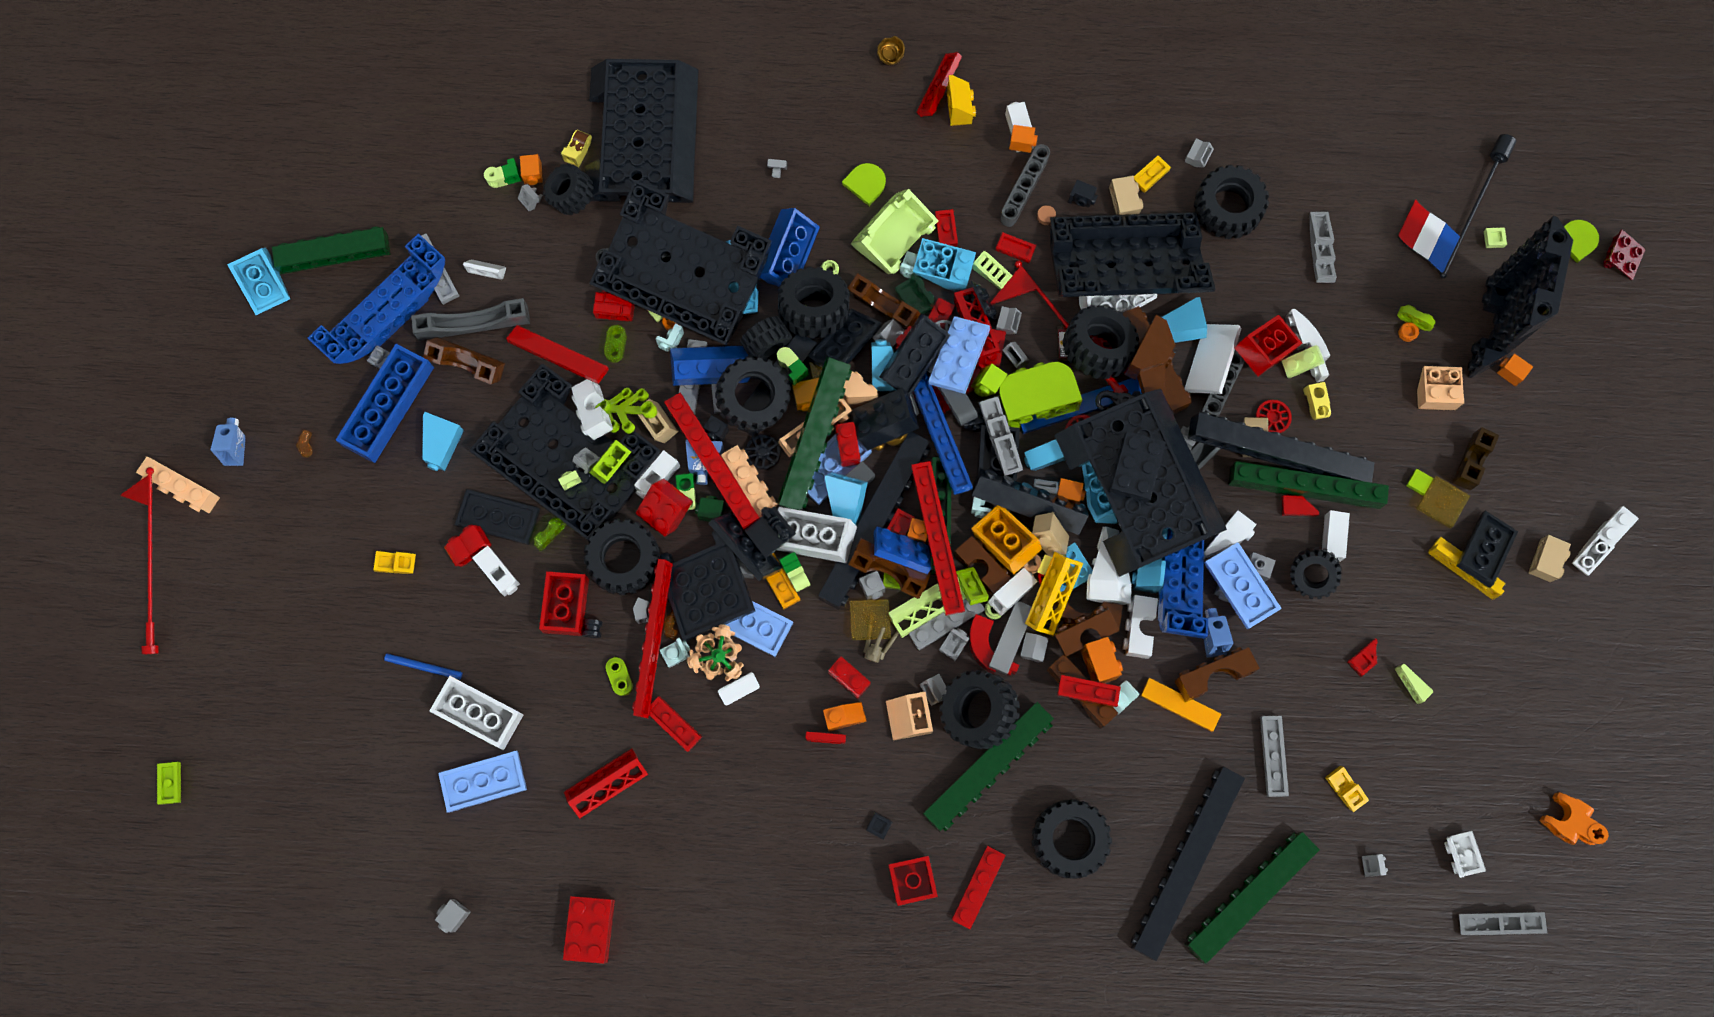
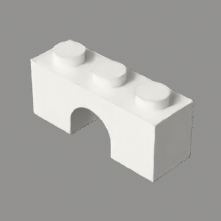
M586 379L571 387L573 392L572 400L577 406L578 410H576V413L582 423L580 425L582 432L595 440L612 431L613 427L609 415L600 406L595 408L597 404L604 401L600 386Z
M1134 595L1131 598V604H1127V611L1130 612L1129 619H1126L1125 630L1128 631L1127 638L1123 640V650H1125L1126 656L1149 659L1152 656L1154 637L1144 635L1140 631L1139 624L1142 620L1153 621L1156 618L1158 598Z

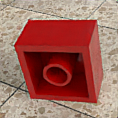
M663 478L651 485L636 514L665 537L678 528L693 501Z
M929 856L888 865L897 906L938 897Z

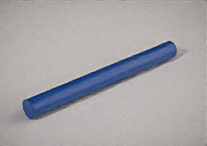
M386 654L384 661L446 677L451 676L458 680L462 678V672L391 654Z

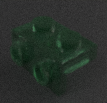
M915 273L910 275V279L895 287V292L900 299L918 310L921 314H925L934 307L935 298L930 291L927 292L920 276L917 277Z

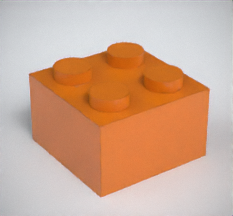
M1108 637L1087 643L1080 650L1091 681L1107 683L1116 680L1122 675V664L1120 660H1116L1114 654L1116 652L1115 645Z

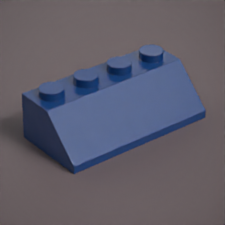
M796 208L781 209L769 238L772 244L760 278L769 284L780 287L781 282L792 272L796 273L798 269H803L820 227Z
M743 346L670 348L673 386L717 384L722 373L730 364H733L739 358L745 359L748 354ZM750 377L742 379L739 383H748Z

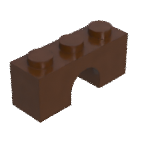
M971 536L955 550L954 556L966 569L974 563H981L986 567L987 574L981 579V582L987 592L993 596L1012 579L1010 577L1011 574L1004 566L1001 568L997 563V558L991 552L988 553L984 549V544L978 538L975 539Z
M1100 606L1092 611L1093 614L1087 617L1085 615L1079 616L1075 619L1074 623L1070 625L1066 623L1057 628L1058 631L1055 632V636L1065 656L1084 648L1080 636L1086 629H1095L1098 631L1101 639L1120 631L1108 607Z

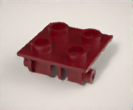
M1621 229L1619 234L1613 237V242L1603 261L1604 267L1610 269L1612 266H1615L1630 280H1633L1645 249Z

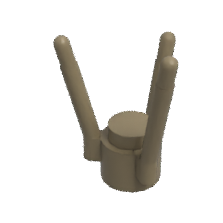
M871 614L863 653H865V659L879 663L880 659H884L885 654L899 633L898 631L895 632L881 652L882 647L879 645L885 631V627H882L876 643L870 646L874 615Z

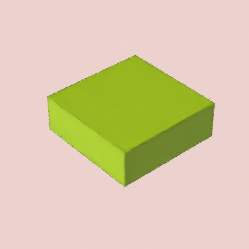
M1416 469L1406 486L1423 496L1434 478Z

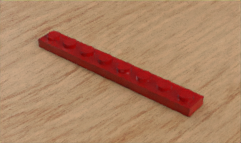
M681 392L664 402L741 527L745 529L759 519L758 514Z
M931 461L911 465L945 616L963 613L965 608Z
M658 559L654 570L655 582L651 588L652 601L648 607L649 620L645 626L646 638L642 645L643 657L639 664L640 676L639 681L636 683L637 694L632 707L633 716L640 718L649 717L673 563L665 559Z

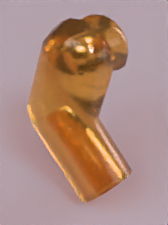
M307 430L302 431L296 444L303 457H310L313 452L309 444L312 433Z
M671 610L664 621V635L672 640L678 634V631L673 629V625L676 622L673 610Z

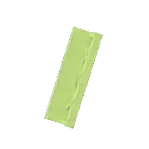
M938 583L925 590L919 599L914 597L888 613L891 622L902 638L944 612L943 607L940 609L932 608L934 601L941 600ZM960 587L962 599L965 600L966 597ZM926 610L928 611L927 617L923 619L915 618L916 612ZM904 619L910 620V627L903 631L898 623Z

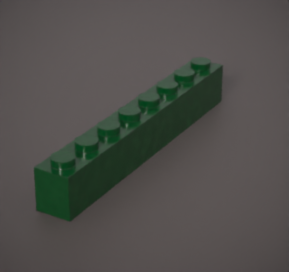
M826 357L777 504L795 510L805 509L808 502L806 497L808 490H812L814 485V479H812L814 472H818L821 461H818L821 454H824L827 443H825L827 435L830 436L833 429L832 419L833 417L836 418L839 412V406H837L839 399H842L845 394L846 388H843L845 381H849L852 370H850L851 365Z
M1237 461L1230 467L1228 484L1229 486L1303 496L1305 498L1381 509L1387 505L1389 485Z
M1036 702L1015 723L1017 726L1015 730L1009 732L1011 736L1007 740L1002 739V744L999 746L993 745V748L988 749L923 813L926 819L939 832L942 829L946 832L954 824L952 819L956 815L961 817L968 810L966 805L970 801L975 803L982 796L980 792L985 787L989 789L996 782L994 778L999 773L1003 775L1011 768L1009 763L1013 759L1018 761L1025 754L1022 750L1027 745L1031 748L1039 740L1036 736L1041 731L1045 734L1053 726L1050 722L1054 718Z
M1292 832L1285 839L1287 843L1283 847L1278 846L1271 853L1273 857L1269 861L1264 860L1257 867L1259 870L1254 875L1250 874L1243 881L1245 884L1240 889L1236 888L1230 893V899L1226 903L1222 902L1216 907V913L1212 917L1208 916L1201 922L1202 927L1197 932L1194 930L1187 936L1186 939L1188 941L1184 945L1201 963L1207 964L1320 850L1303 832Z

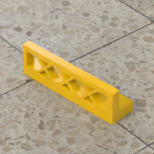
M1442 537L1436 540L1428 554L1493 600L1503 594L1504 590L1502 588L1506 583L1497 577L1494 585L1491 588L1487 587L1456 566L1463 553Z
M1054 552L1025 622L1026 625L1036 631L1054 635L1083 566L1082 562ZM1070 563L1074 564L1075 567L1070 574H1068L1067 571L1070 566ZM1066 582L1065 590L1060 592L1061 585ZM1059 601L1058 608L1053 610V604ZM1051 619L1052 622L1049 629L1044 628L1046 621Z

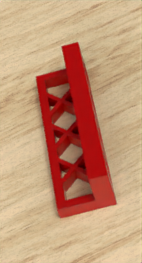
M973 287L954 293V304L960 318L990 325ZM973 293L975 298L973 303L965 301L963 296ZM972 309L981 313L979 319L971 317ZM991 325L988 334L990 338L987 336L986 341L992 343L994 349L985 351L983 348L977 362L978 365L985 363L986 357L1000 353V348Z
M630 749L564 791L568 804L580 819L647 776L648 773L634 750ZM636 766L641 770L635 776L629 775L630 770ZM623 779L621 785L617 787L612 786L614 780ZM606 790L602 797H594L597 791ZM582 801H588V805L582 810H579L576 806Z

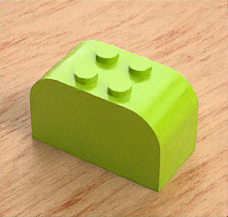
M1060 362L1038 363L1030 369H1018L1015 373L1008 375L1004 379L999 390L1000 405L1009 427L1021 428L1020 424L1032 421V415L1036 414L1037 419H1049L1079 411L1082 402L1072 370Z

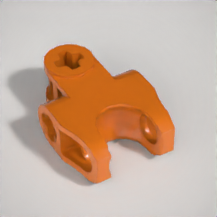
M1560 792L1555 793L1552 798L1562 806L1564 810L1563 819L1559 821L1545 815L1539 820L1553 835L1571 845H1575L1578 839L1588 845L1603 844L1608 840L1607 829L1590 818L1594 809L1583 801Z

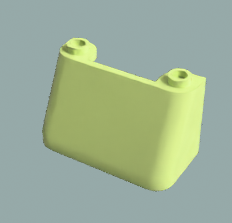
M907 189L891 197L855 237L851 245L887 274H895L900 269V259L921 235L932 233L936 228L934 225L938 220Z

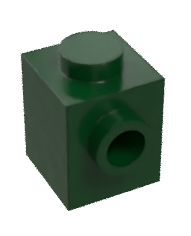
M714 496L701 497L700 503H696L695 514H698L699 520L710 522L712 519L724 514V501L717 500V497Z

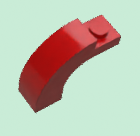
M975 614L969 632L970 649L977 663L989 673L995 674L996 670L989 668L994 655L989 645V633L994 621ZM1012 662L1007 675H1015L1019 664Z

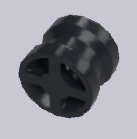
M584 619L583 625L585 627L582 631V636L601 638L600 627H602L603 622Z

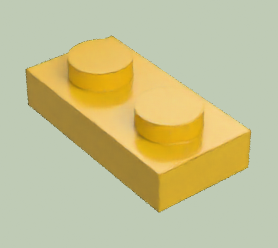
M1156 156L1134 176V180L1138 183L1139 189L1145 193L1169 172L1171 167L1160 156Z

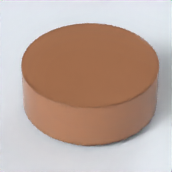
M1042 206L1038 210L1037 219L1043 225H1050V217H1056V211L1051 206Z

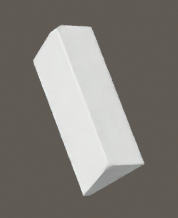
M468 260L463 263L468 273L500 280L503 279L506 271L504 266L476 260Z
M753 672L719 689L718 693L724 704L729 705L759 689L760 686Z

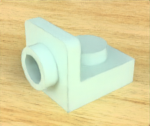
M907 251L903 263L900 265V273L904 277L917 279L918 275L913 273L918 254Z
M675 324L673 329L670 328L667 333V339L657 336L656 342L659 345L658 347L664 351H669L670 348H677L684 334L682 326Z
M976 497L973 498L971 514H975V517L984 518L992 509L981 507L985 505V501Z
M677 638L676 642L664 647L660 652L668 667L671 668L689 657L688 652L690 648L686 641L682 642L680 638Z
M1127 680L1120 685L1118 707H1114L1118 714L1139 696V693Z

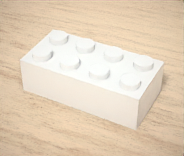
M779 507V513L796 534L777 549L778 551L795 552L799 555L847 563L857 526L851 519Z
M449 676L430 709V712L502 750L505 749L523 717V714L451 676Z

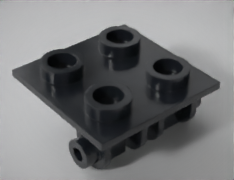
M970 281L988 320L992 318L997 321L995 316L997 311L994 305H990L988 301L990 296L987 290L982 288L980 284L977 285L975 282ZM972 293L969 295L971 303H973L975 299ZM975 310V312L977 313L978 318H980L981 313H980L979 311Z
M775 506L772 508L764 507L761 510L762 517L745 530L746 534L765 558H768L796 534Z

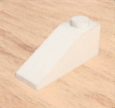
M1237 511L1226 523L1227 530L1219 533L1205 549L1204 559L1226 550L1237 542L1240 544L1245 539L1248 541L1255 533L1253 529L1256 524L1240 511Z

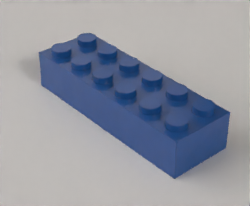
M395 344L336 438V441L346 449L376 463L434 369L429 360Z

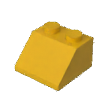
M949 75L947 86L950 126L972 124L973 117H976L975 106H972L971 102L974 100L973 89L970 90L969 82L953 75Z

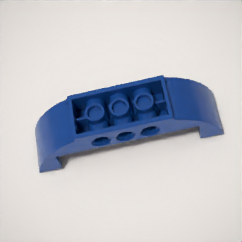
M417 234L405 246L411 256L330 332L321 325L308 337L333 363L343 364L358 360L372 352L376 346L380 347L429 300L428 298L435 290L434 288L442 276L445 257L420 234Z
M1167 528L1166 539H1171L1173 533ZM1203 540L1165 556L1162 560L1166 561L1164 584L1159 590L1158 620L1160 630L1164 633L1202 639L1208 636V618L1203 617Z

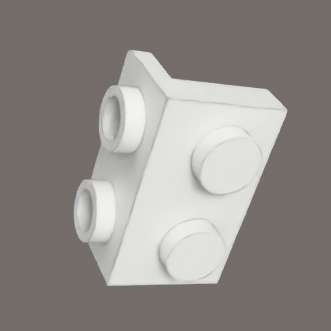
M1473 831L1447 837V842H1444L1447 853H1452L1454 862H1451L1455 874H1459V877L1462 878L1486 871Z

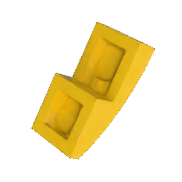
M376 551L373 570L375 572L413 574L416 554Z
M1339 766L1325 777L1333 790L1352 812H1355L1369 801L1359 784L1354 783L1343 766Z

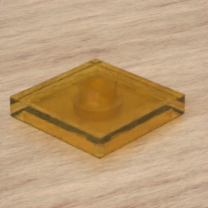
M1436 476L1416 509L1451 529L1470 495Z
M889 599L850 601L852 640L877 639L882 627H885L882 639L891 638L890 617L888 614L890 612Z

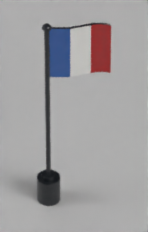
M1499 135L1490 154L1491 159L1495 163L1460 236L1444 221L1427 211L1416 199L1412 205L1398 238L1409 249L1427 260L1439 271L1441 278L1447 277L1446 273L1497 165L1507 162L1517 141L1511 135Z

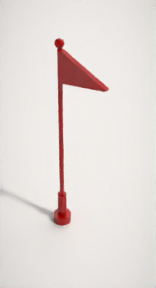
M1016 261L1015 267L1019 269L990 303L996 304L1037 290L1066 328H1068L1069 324L1023 268L1022 262ZM1112 377L1105 379L1114 390L1113 392L1128 393L1129 390L1124 384L1119 385Z
M148 467L146 469L148 475L122 493L121 496L148 505V622H146V646H141V654H159V646H154V622H152V474L154 469Z

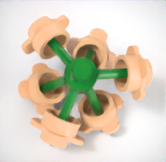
M719 625V627H712V631H715V636L712 633L708 635L699 634L696 637L697 646L695 650L697 653L690 650V656L687 657L689 668H693L695 673H698V668H700V670L705 672L708 680H713L714 676L723 673V668L720 665V662H722L726 666L724 668V673L727 675L725 680L737 679L742 674L741 668L744 664L742 662L738 664L735 662L738 652L742 650L741 645L734 643L730 638L735 635V632L731 631L727 625ZM714 637L719 639L718 648L715 649ZM711 651V655L702 657L700 652L708 653ZM725 658H728L732 662L728 663L725 660Z

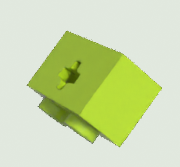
M990 364L981 369L971 387L981 397L990 396L997 392L1007 373Z
M615 440L589 473L605 484L631 451Z

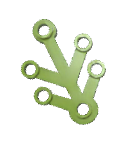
M624 388L621 393L611 400L604 399V401L595 406V408L600 406L609 415L613 427L612 433L619 430L620 424L613 419L611 413H617L622 423V429L627 434L635 430V425L629 421L626 414H642L645 418L650 419L654 418L657 414V407L651 401H646L641 406H631L638 400L641 402L647 400L649 394L643 388L639 389L635 394L629 388ZM623 399L625 400V401H624L623 403H621L620 405H616V404L619 403L621 400H623Z

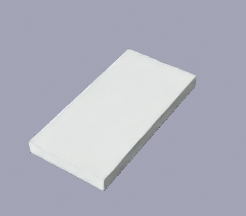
M1207 324V337L1199 341L1184 388L1185 391L1190 393L1222 394L1234 355V347L1237 345L1242 329L1240 325Z

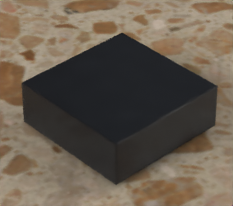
M875 812L866 831L884 840L893 822Z

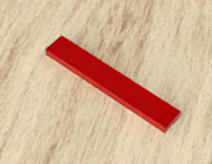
M518 325L506 338L508 343L597 384L600 383L609 370L606 365Z

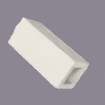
M1013 102L1007 105L1005 115L1011 135L1013 125L1032 127L1025 102Z
M663 450L635 483L636 494L644 499L652 484L663 478L669 481L680 468L679 462Z
M1330 510L1325 514L1322 550L1323 548L1328 549L1327 552L1334 553V557L1338 558L1341 562L1346 558L1350 513Z
M489 546L473 557L474 561L504 596L507 594L511 595L518 589L517 586L520 583Z
M1023 568L999 589L988 603L1002 616L1029 592L1038 581L1031 572Z

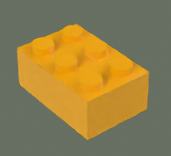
M998 505L971 528L975 538H978L985 548L1013 575L1042 550L1039 539L1006 508Z

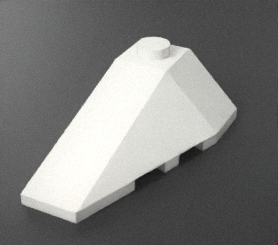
M1157 294L1079 297V305L1081 309H1087L1089 306L1097 307L1098 305H1103L1104 308L1112 307L1114 311L1123 313L1151 302L1157 298Z
M1109 527L1102 528L1097 545V558L1093 559L1092 565H1094L1092 574H1089L1087 579V600L1119 605L1131 604L1129 573L1118 576L1103 543L1104 540L1119 534V530Z

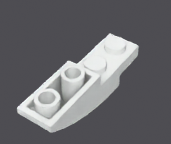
M1291 309L1286 316V324L1303 343L1297 349L1305 348L1306 350L1315 345L1319 346L1324 364L1310 369L1311 375L1315 377L1316 382L1324 381L1329 376L1325 361L1330 357L1327 346L1310 321L1296 309Z
M1621 506L1593 534L1575 557L1572 564L1589 576L1639 518L1627 508Z

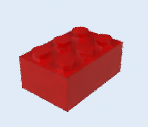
M1277 315L1247 335L1234 348L1259 377L1290 355L1303 343L1280 315Z
M546 571L540 631L547 634L582 636L589 578L586 574Z
M570 896L563 960L608 963L615 900Z

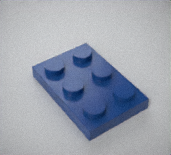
M876 527L874 530L875 556L925 574L929 573L931 570L929 545L910 539L905 535L893 533L889 529Z

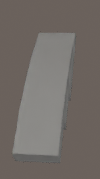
M1310 212L1311 251L1316 283H1335L1337 277L1334 261L1336 258L1332 245L1334 235L1329 212Z
M998 396L979 402L1004 476L1022 471L1023 468L1013 434L1010 433Z
M1020 601L1015 603L989 668L1005 675L1008 674L1027 628L1025 622L1032 606Z
M1545 912L1459 914L1461 935L1547 933Z

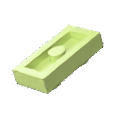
M1317 345L1281 360L1288 378L1324 364L1319 346Z

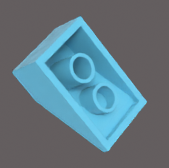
M261 248L227 264L255 315L290 300L279 272L274 267V261L267 248Z

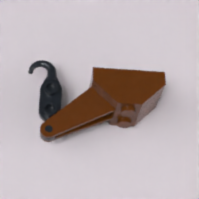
M1158 315L1155 316L1125 375L1138 380L1142 394L1161 389L1165 396V368L1171 363L1176 352L1173 351L1175 342L1168 322ZM1105 390L1096 396L1095 402L1098 409L1104 411L1105 409L1101 406L1102 398L1107 397L1118 405L1134 398V396L1128 393H1115Z

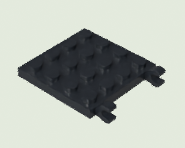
M715 531L712 532L716 545L674 563L672 554L665 552L660 555L661 559L673 563L668 598L683 641L691 640L699 634L712 631V627L726 625L756 612L736 554Z

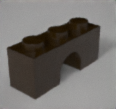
M1483 427L1472 434L1452 483L1470 491L1480 484L1486 469L1483 467V464L1488 455L1493 452L1499 438L1498 434Z

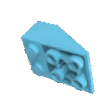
M922 238L913 273L945 289L959 292L967 288L976 252Z

